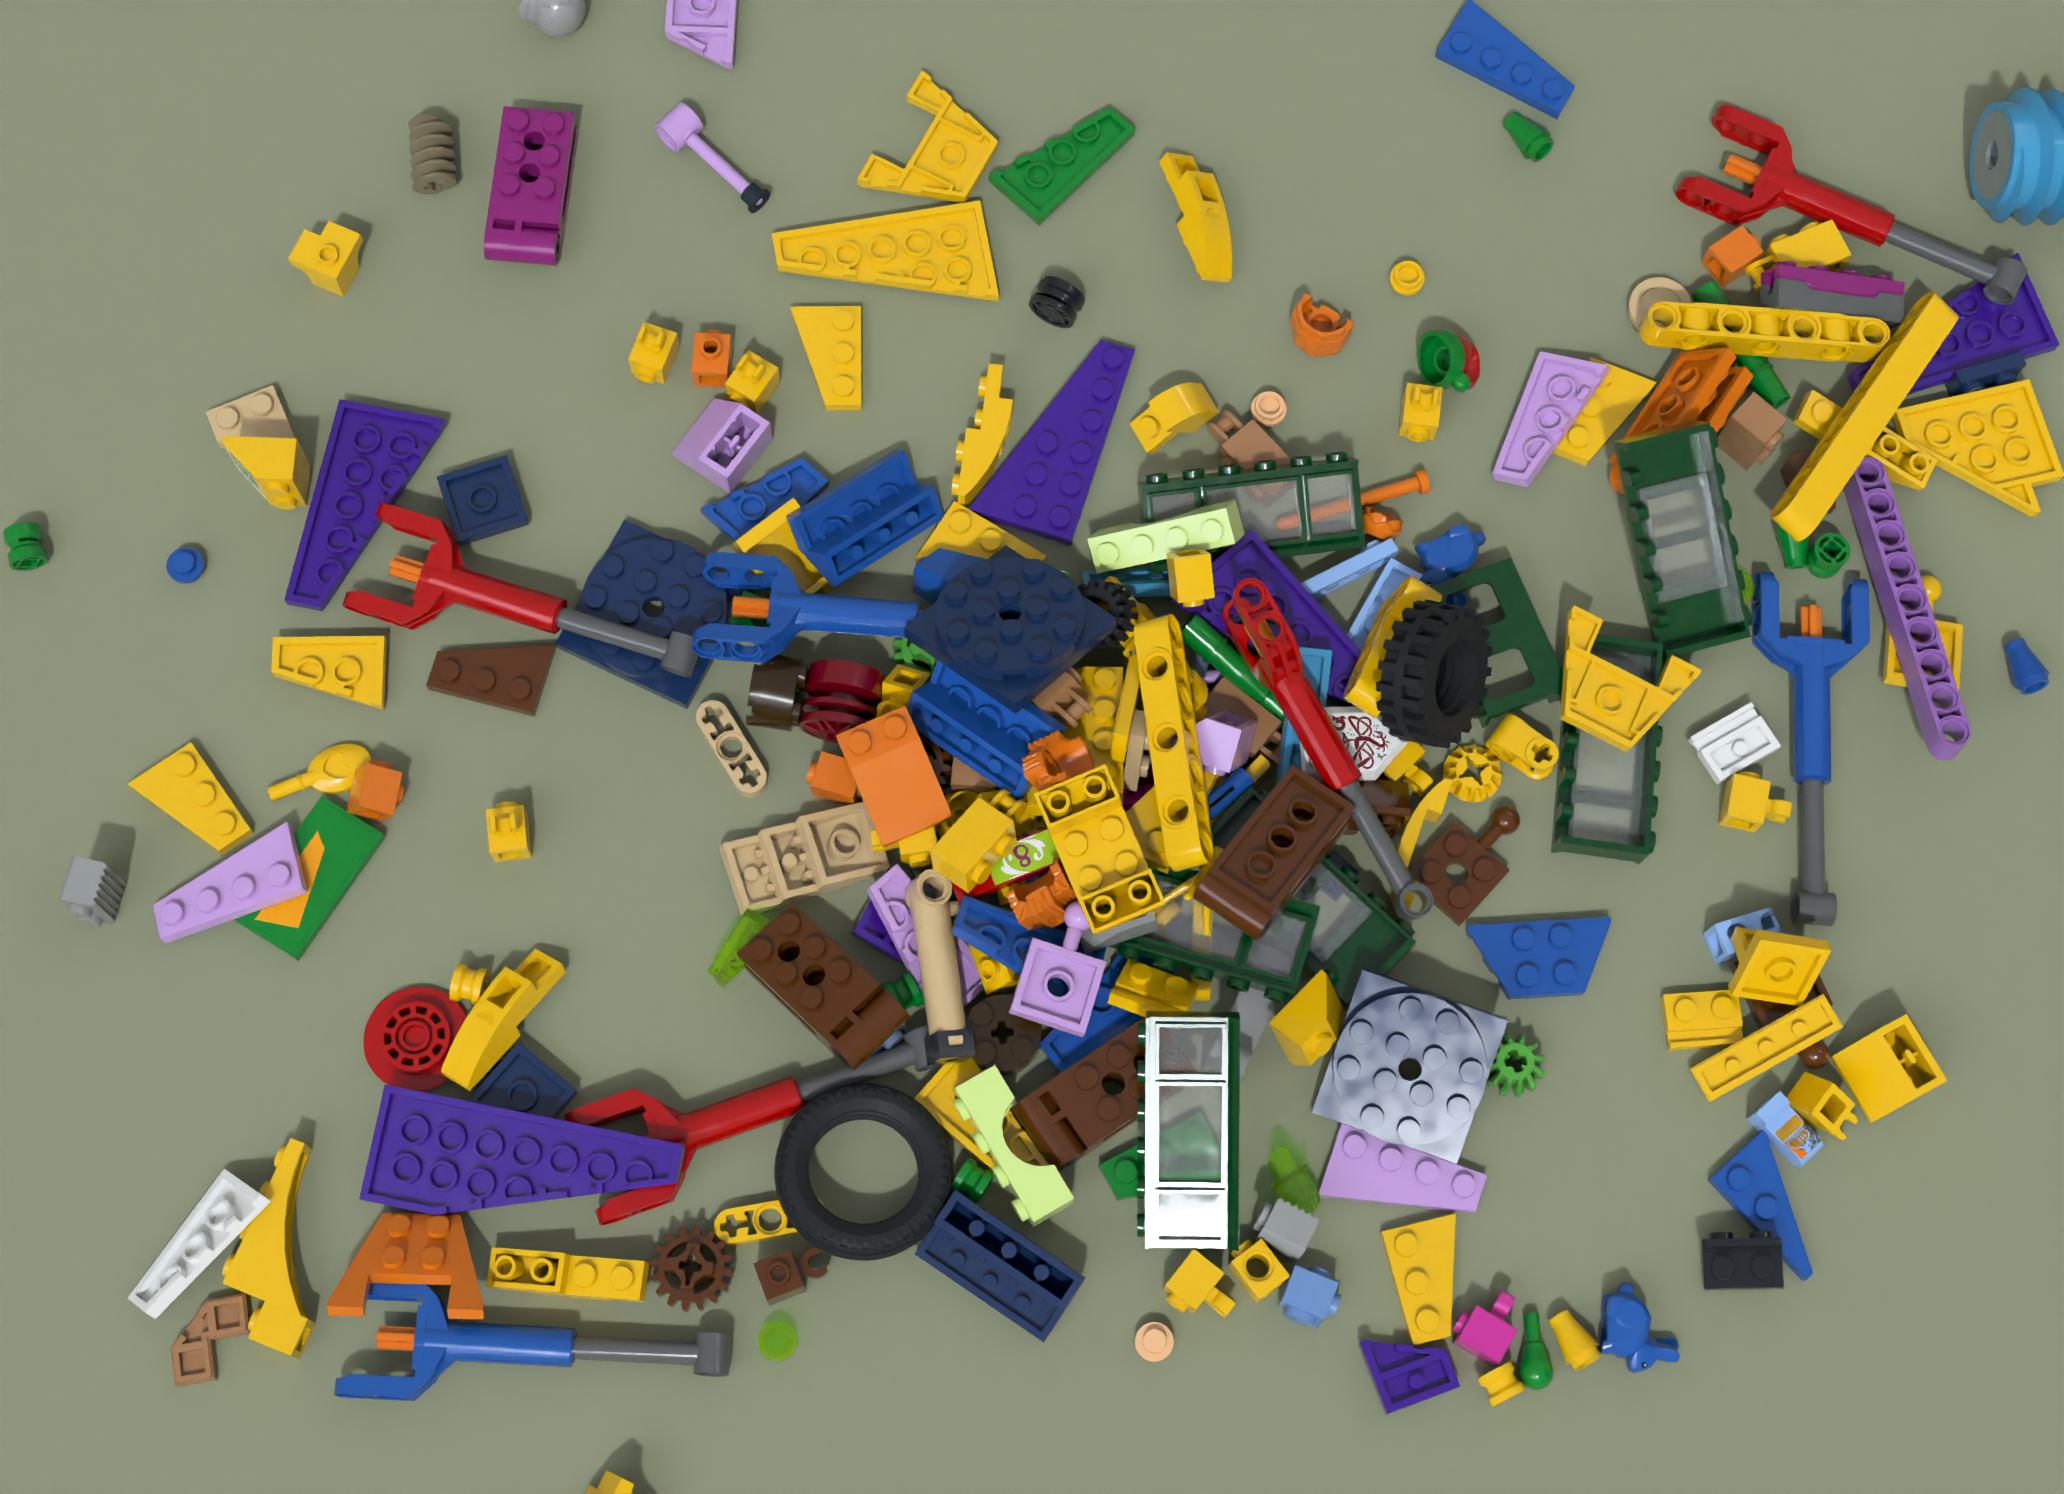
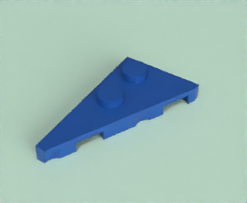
M1762 1130L1720 1168L1708 1182L1754 1231L1773 1232V1238H1781L1782 1260L1803 1282L1813 1274L1767 1134Z

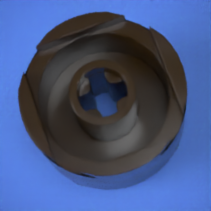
M776 655L769 661L762 663V665L754 664L747 706H752L754 716H746L747 725L789 732L792 731L793 726L799 727L800 717L804 713L802 701H799L800 690L806 691L805 687L809 670L808 665L803 664V658Z
M1005 994L993 995L983 999L972 1007L966 1019L967 1029H973L976 1056L972 1057V1059L984 1070L996 1065L1002 1076L1017 1074L1028 1067L1036 1058L1042 1042L1040 1023L1010 1014L1009 1010L1014 996ZM999 1027H1006L1008 1032H1014L1013 1036L1007 1037V1043L1000 1044L999 1039L993 1037V1034L999 1033Z

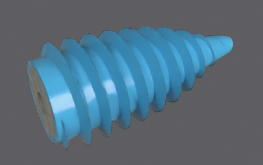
M2020 87L2014 90L2004 102L1995 101L1989 104L1978 120L1970 151V182L1975 200L1982 208L1986 209L1989 217L1994 222L2002 223L2012 214L2020 225L2027 226L2039 217L2044 224L2050 226L2056 224L2064 217V95L2056 89H2046L2038 93L2030 87Z

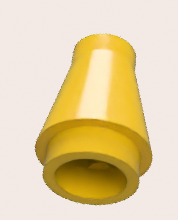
M1569 1310L1562 1311L1549 1320L1566 1365L1571 1364L1575 1371H1579L1601 1357L1602 1354L1597 1348L1599 1343L1572 1317Z

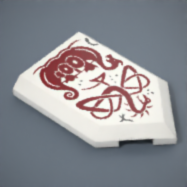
M1324 707L1362 773L1358 781H1375L1408 743L1406 740L1391 736L1388 733L1390 728L1383 726L1380 715L1373 718L1357 707ZM1300 742L1302 771L1317 781L1323 782Z

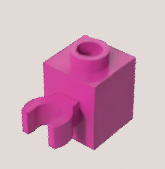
M1502 1290L1494 1299L1489 1312L1478 1305L1470 1309L1469 1313L1463 1310L1452 1328V1331L1457 1333L1452 1343L1492 1367L1498 1365L1518 1330L1503 1321L1516 1298Z

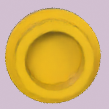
M1403 261L1392 268L1389 282L1395 292L1410 296L1422 289L1425 275L1417 263Z

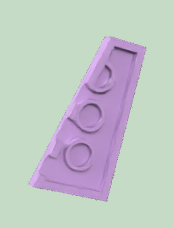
M1542 351L1539 352L1492 472L1494 480L1523 487L1530 486L1608 375V365Z
M285 822L155 903L153 909L160 939L165 943H169L308 893L293 827L288 822Z
M896 864L866 891L906 969L912 975L923 996L912 910L907 905L904 897L905 888L911 879ZM954 935L963 1005L966 1006L984 987L970 948L963 940Z
M1341 1123L1316 1197L1349 1199V1201H1370L1396 1206L1408 1205L1424 1207L1425 1209L1475 1213L1487 1175L1404 1145L1383 1141L1363 1130Z

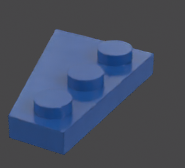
M800 458L764 476L762 481L744 490L740 488L730 493V497L714 505L710 503L700 509L701 513L735 542L793 497L800 507L817 498L829 486V481L805 459Z

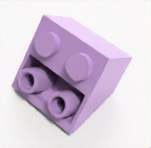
M714 398L671 454L730 494L772 441L771 424L741 403Z
M1223 710L1196 723L1201 760L1204 765L1203 770L1215 775L1224 776L1226 772L1230 773L1246 764L1258 721ZM1178 735L1174 736L1171 740L1170 748L1176 744Z

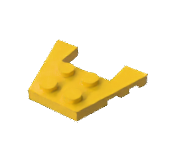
M921 71L907 94V102L936 117L904 169L871 154L857 177V185L864 188L966 203L997 151L998 141L968 112H963L945 90L941 91L926 72Z
M1573 605L1567 613L1560 719L1627 752L1700 675L1702 670L1672 655L1667 659L1656 686L1590 653L1603 619Z

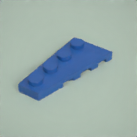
M1467 0L1435 58L1555 119H1558L1575 88L1570 81L1472 0Z
M1118 956L1111 963L1108 971L1102 976L1083 1037L1053 1028L1041 1042V1050L1059 1074L1143 1018V1016L1108 1004L1110 991L1115 987L1116 980L1128 960L1127 958ZM1139 956L1138 960H1134L1175 975L1173 971L1154 966L1153 959Z

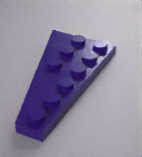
M339 399L284 600L287 605L324 611L383 522L375 518L379 503L395 504L447 426L445 419Z

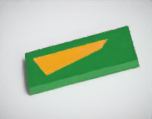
M323 796L320 797L294 834L308 893L234 919L237 923L297 961L303 956L385 839L383 833L351 813H347L346 810Z

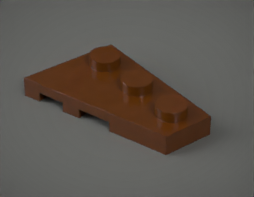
M555 645L437 651L426 686L431 691L535 717L556 648Z

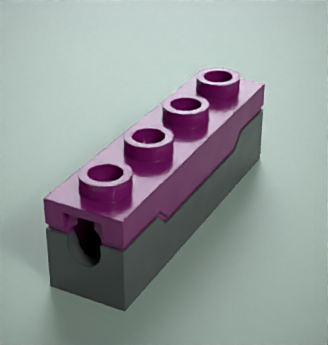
M1793 261L1777 262L1774 267L1761 273L1760 307L1840 313L1847 316L1877 318L1885 322L1889 330L1899 326L1904 320L1903 294L1905 292V282L1890 280L1888 275L1859 276V272L1855 270L1831 272L1828 271V267L1821 265L1809 266L1807 268L1797 267V263Z

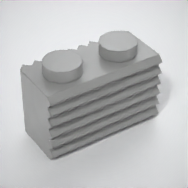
M72 856L59 900L69 908L68 913L79 917L78 922L93 927H101L102 922L108 924L116 922L114 916L118 914L116 909L120 907L118 904L122 900L120 895L125 893L122 888L127 885L105 862Z
M1283 1198L1277 1199L1274 1205L1266 1202L1253 1226V1229L1259 1232L1255 1241L1257 1242L1262 1238L1270 1249L1297 1262L1305 1252L1317 1228L1319 1218L1318 1216L1312 1217L1311 1212L1305 1214L1304 1209L1298 1210L1297 1205L1291 1207L1290 1201L1284 1203Z

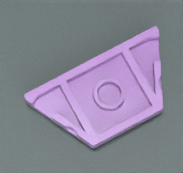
M667 0L666 38L727 69H733L738 0Z

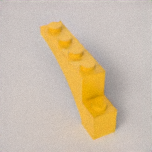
M290 1138L287 1146L282 1145L274 1160L276 1170L270 1182L265 1181L259 1190V1193L271 1202L240 1233L239 1238L242 1239V1242L236 1254L232 1253L225 1262L222 1275L225 1278L222 1283L232 1289L264 1301L262 1308H257L250 1318L248 1330L251 1332L248 1338L299 1360L316 1323L308 1319L297 1286L293 1261L292 1228L296 1198L312 1149L305 1143Z

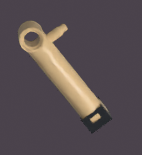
M934 869L925 870L910 881L905 888L904 896L907 905L912 910L929 1036L924 1039L927 1065L965 1062L976 1056L973 1029H967L955 941L954 935L951 934L953 928L951 916H956L959 902L949 901L952 894V883ZM923 884L931 887L934 892V899H930L924 894Z

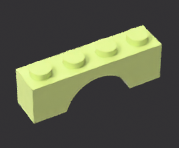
M1235 499L1203 506L1191 512L1160 521L1134 524L1132 522L1100 529L1087 540L1096 574L1167 559L1166 553L1198 548L1209 550L1232 545L1245 534Z
M996 1065L955 1088L957 1099L952 1101L962 1121L964 1122L969 1119L974 1126L976 1132L972 1134V1138L982 1155L989 1152L996 1166L992 1167L991 1170L1002 1188L1009 1186L1016 1199L1011 1201V1204L1020 1220L1024 1222L1028 1219L1032 1227L1072 1205L1074 1197L1055 1165L1036 1166L1025 1163L1018 1159L1008 1148L1003 1137L1002 1126L1007 1113L1014 1105L1015 1097Z

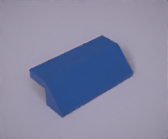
M895 449L790 513L786 518L798 549L832 586H837L940 521L944 514L934 486L917 483L905 450Z
M938 660L930 682L912 691L907 706L909 715L918 732L999 788L1010 791L1011 796L1016 800L1023 799L1033 786L1024 777L1022 757L1029 755L1030 752L1028 744L1036 740L1039 741L1040 738H1044L1047 735L1050 736L1051 733L1057 730L1063 735L1066 729L1065 725L1031 702L1015 714Z

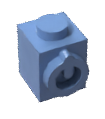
M1295 1265L1290 1271V1277L1286 1282L1278 1306L1284 1308L1282 1313L1284 1317L1296 1323L1318 1329L1319 1324L1326 1319L1327 1315L1331 1317L1335 1315L1341 1299V1295L1335 1293L1339 1283L1331 1280L1332 1274L1324 1269L1310 1266L1309 1270Z

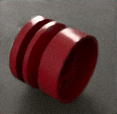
M827 659L812 662L809 666L805 687L807 693L812 697L805 699L802 704L804 713L799 720L801 731L821 740L838 743L835 735L875 719L877 710L872 707L878 706L882 701L884 674L875 668L852 661Z

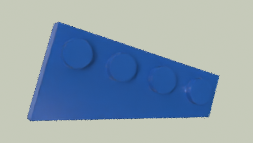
M963 895L958 906L951 934L1020 975L1032 938L1062 947L1066 931L1057 928L1050 929L1049 927L1028 930L1018 923L1014 913ZM1080 939L1077 949L1078 953L1104 960L1106 947L1085 954ZM1052 978L1048 981L1047 988L1052 995L1062 997L1068 993L1067 984L1062 979Z

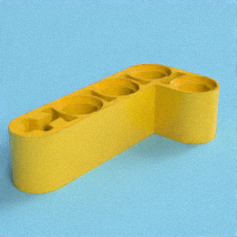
M1409 575L1378 611L1343 693V699L1373 718H1376L1382 712L1377 710L1376 704L1381 699V692L1376 691V682L1381 680L1382 670L1377 668L1379 660L1384 661L1387 650L1383 648L1385 639L1391 640L1394 634L1391 628L1394 621L1402 622V611L1406 607L1413 609V602L1415 601L1425 602L1426 599L1441 602L1442 594L1412 575Z

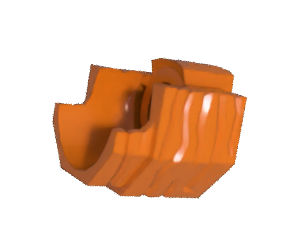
M1305 292L1292 311L1290 327L1295 345L1313 358L1338 354L1349 339L1354 322L1349 319L1345 323L1339 322L1340 315L1325 305L1321 304L1319 308L1313 307L1311 302L1313 297Z
M1058 730L1051 733L1050 736L1047 735L1044 738H1040L1039 741L1036 740L1033 743H1029V755L1022 757L1024 777L1039 792L1094 769L1093 759L1084 740L1080 736H1077L1075 739H1066Z
M1057 857L1053 859L1054 862L1050 866V870L1041 878L1023 885H1011L1009 887L1012 891L1005 894L1018 923L1028 930L1043 927L1053 929L1065 921L1064 912L1067 906L1077 900L1066 871Z

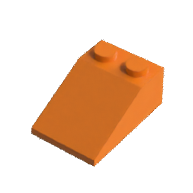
M906 706L835 735L883 848L953 818Z

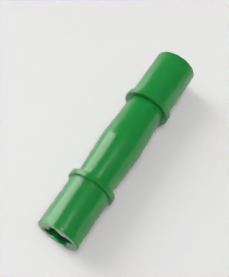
M1716 280L1702 285L1692 294L1695 302L1732 305ZM1725 327L1728 331L1733 332L1729 327ZM1735 354L1736 359L1734 362L1738 367L1745 366L1753 375L1748 384L1751 390L1774 409L1781 407L1791 398L1773 370L1774 366L1772 363H1767L1763 356Z
M1194 613L1181 627L1183 641L1203 658V662L1207 663L1209 661L1229 682L1281 720L1280 728L1283 730L1284 712L1272 691L1262 686L1251 674L1240 653L1226 642L1228 638L1220 635L1202 617Z

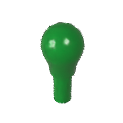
M1539 1313L1523 1314L1526 1343L1523 1345L1519 1376L1521 1382L1528 1388L1542 1390L1549 1386L1553 1379L1554 1371L1546 1353L1545 1345L1541 1342Z

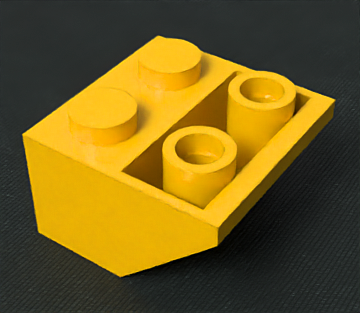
M1907 1014L1830 1057L1870 1124L1948 1081Z

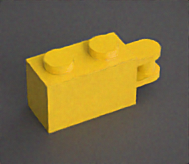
M1832 219L1821 224L1816 221L1804 226L1797 234L1792 236L1782 234L1771 240L1762 259L1753 262L1744 271L1747 276H1752L1755 282L1753 286L1755 291L1760 292V287L1762 286L1761 273L1766 269L1774 267L1777 262L1793 261L1797 263V267L1804 268L1821 265L1828 267V271L1838 272L1844 268L1852 254Z
M1002 789L989 804L978 797L931 848L930 855L933 869L967 893L976 884L984 883L991 874L994 864L1001 857H1007L1014 849L1017 842L1015 824L1025 813L1027 803L1022 799L1018 801L1013 799L1011 792L1007 789Z

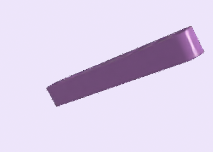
M1864 457L1844 486V492L1926 746L1930 754L1935 758L1948 761L1954 759L1969 741L1971 727L1885 467L1878 459ZM1891 571L1897 573L1900 577L1895 576ZM1901 603L1906 604L1910 609L1905 608ZM1912 636L1919 638L1921 642L1916 641ZM1922 668L1929 670L1932 675L1924 672ZM1933 701L1940 703L1943 708L1937 707ZM1943 734L1949 735L1954 742L1946 739Z

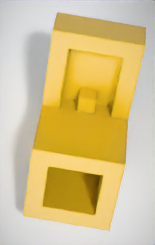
M1187 382L1171 387L1148 402L1150 407L1134 419L1130 426L1146 453H1155L1178 433L1196 432L1217 415L1219 411L1202 383Z

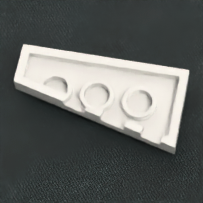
M223 1169L128 1296V1299L142 1311L156 1319L271 1201L229 1171Z

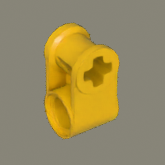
M1506 714L1485 742L1486 749H1490L1493 756L1508 763L1533 780L1547 778L1559 757V750L1552 740L1546 738L1531 728L1525 721L1512 714ZM1539 755L1545 758L1540 763L1534 760Z

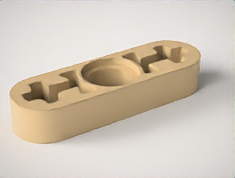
M709 700L702 703L696 712L698 728L740 795L747 798L760 796L767 788V774L727 707L720 701ZM712 711L714 715L722 714L719 717V721L724 732L719 736L711 722L705 724L708 712ZM736 740L741 743L742 752L735 758L725 757L721 753V748L726 741ZM744 762L752 776L759 774L756 778L757 785L751 787L749 783L741 784L745 780L739 766Z

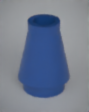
M2024 638L2012 640L2004 646L2014 688L2019 689L2021 694L2035 693L2049 684L2047 678L2049 671L2028 647Z

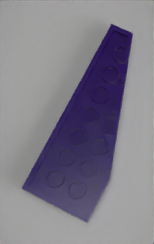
M385 1084L359 1199L438 1215L678 1184L686 1145Z

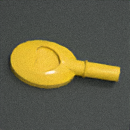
M348 743L332 746L314 757L306 773L297 774L293 778L269 786L267 790L272 801L301 790L305 791V788L311 786L325 794L347 792L351 790L355 769L369 763L372 758L364 747L357 744Z

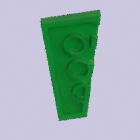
M1108 107L1076 125L1070 133L1059 139L1055 137L1046 142L1040 150L1029 156L1027 154L1014 160L1013 165L1002 171L998 169L989 175V182L1040 226L1135 135V128L1115 110Z

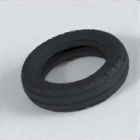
M871 1083L839 1086L816 1096L805 1104L787 1125L777 1148L774 1166L775 1187L779 1202L786 1217L796 1231L809 1243L828 1254L857 1261L878 1260L899 1254L924 1238L935 1225L934 1221L949 1199L953 1178L950 1148L940 1125L932 1114L911 1096L888 1086ZM871 1120L893 1128L908 1142L915 1155L918 1167V1182L915 1193L901 1211L886 1220L868 1224L843 1220L832 1214L821 1204L811 1186L809 1161L815 1146L831 1129L849 1121Z

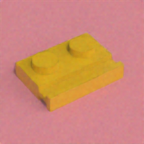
M1128 959L1116 980L1115 987L1110 991L1108 1004L1146 1017V1011H1189L1197 996L1199 984Z
M1730 990L1663 994L1660 997L1664 1029L1668 1041L1667 1051L1728 1047L1744 1038L1739 997L1732 996Z

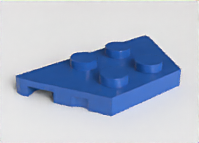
M1611 917L1467 925L1465 931L1469 940H1473L1482 954V960L1488 970L1498 979V985L1508 1000L1583 995L1586 991L1610 927Z

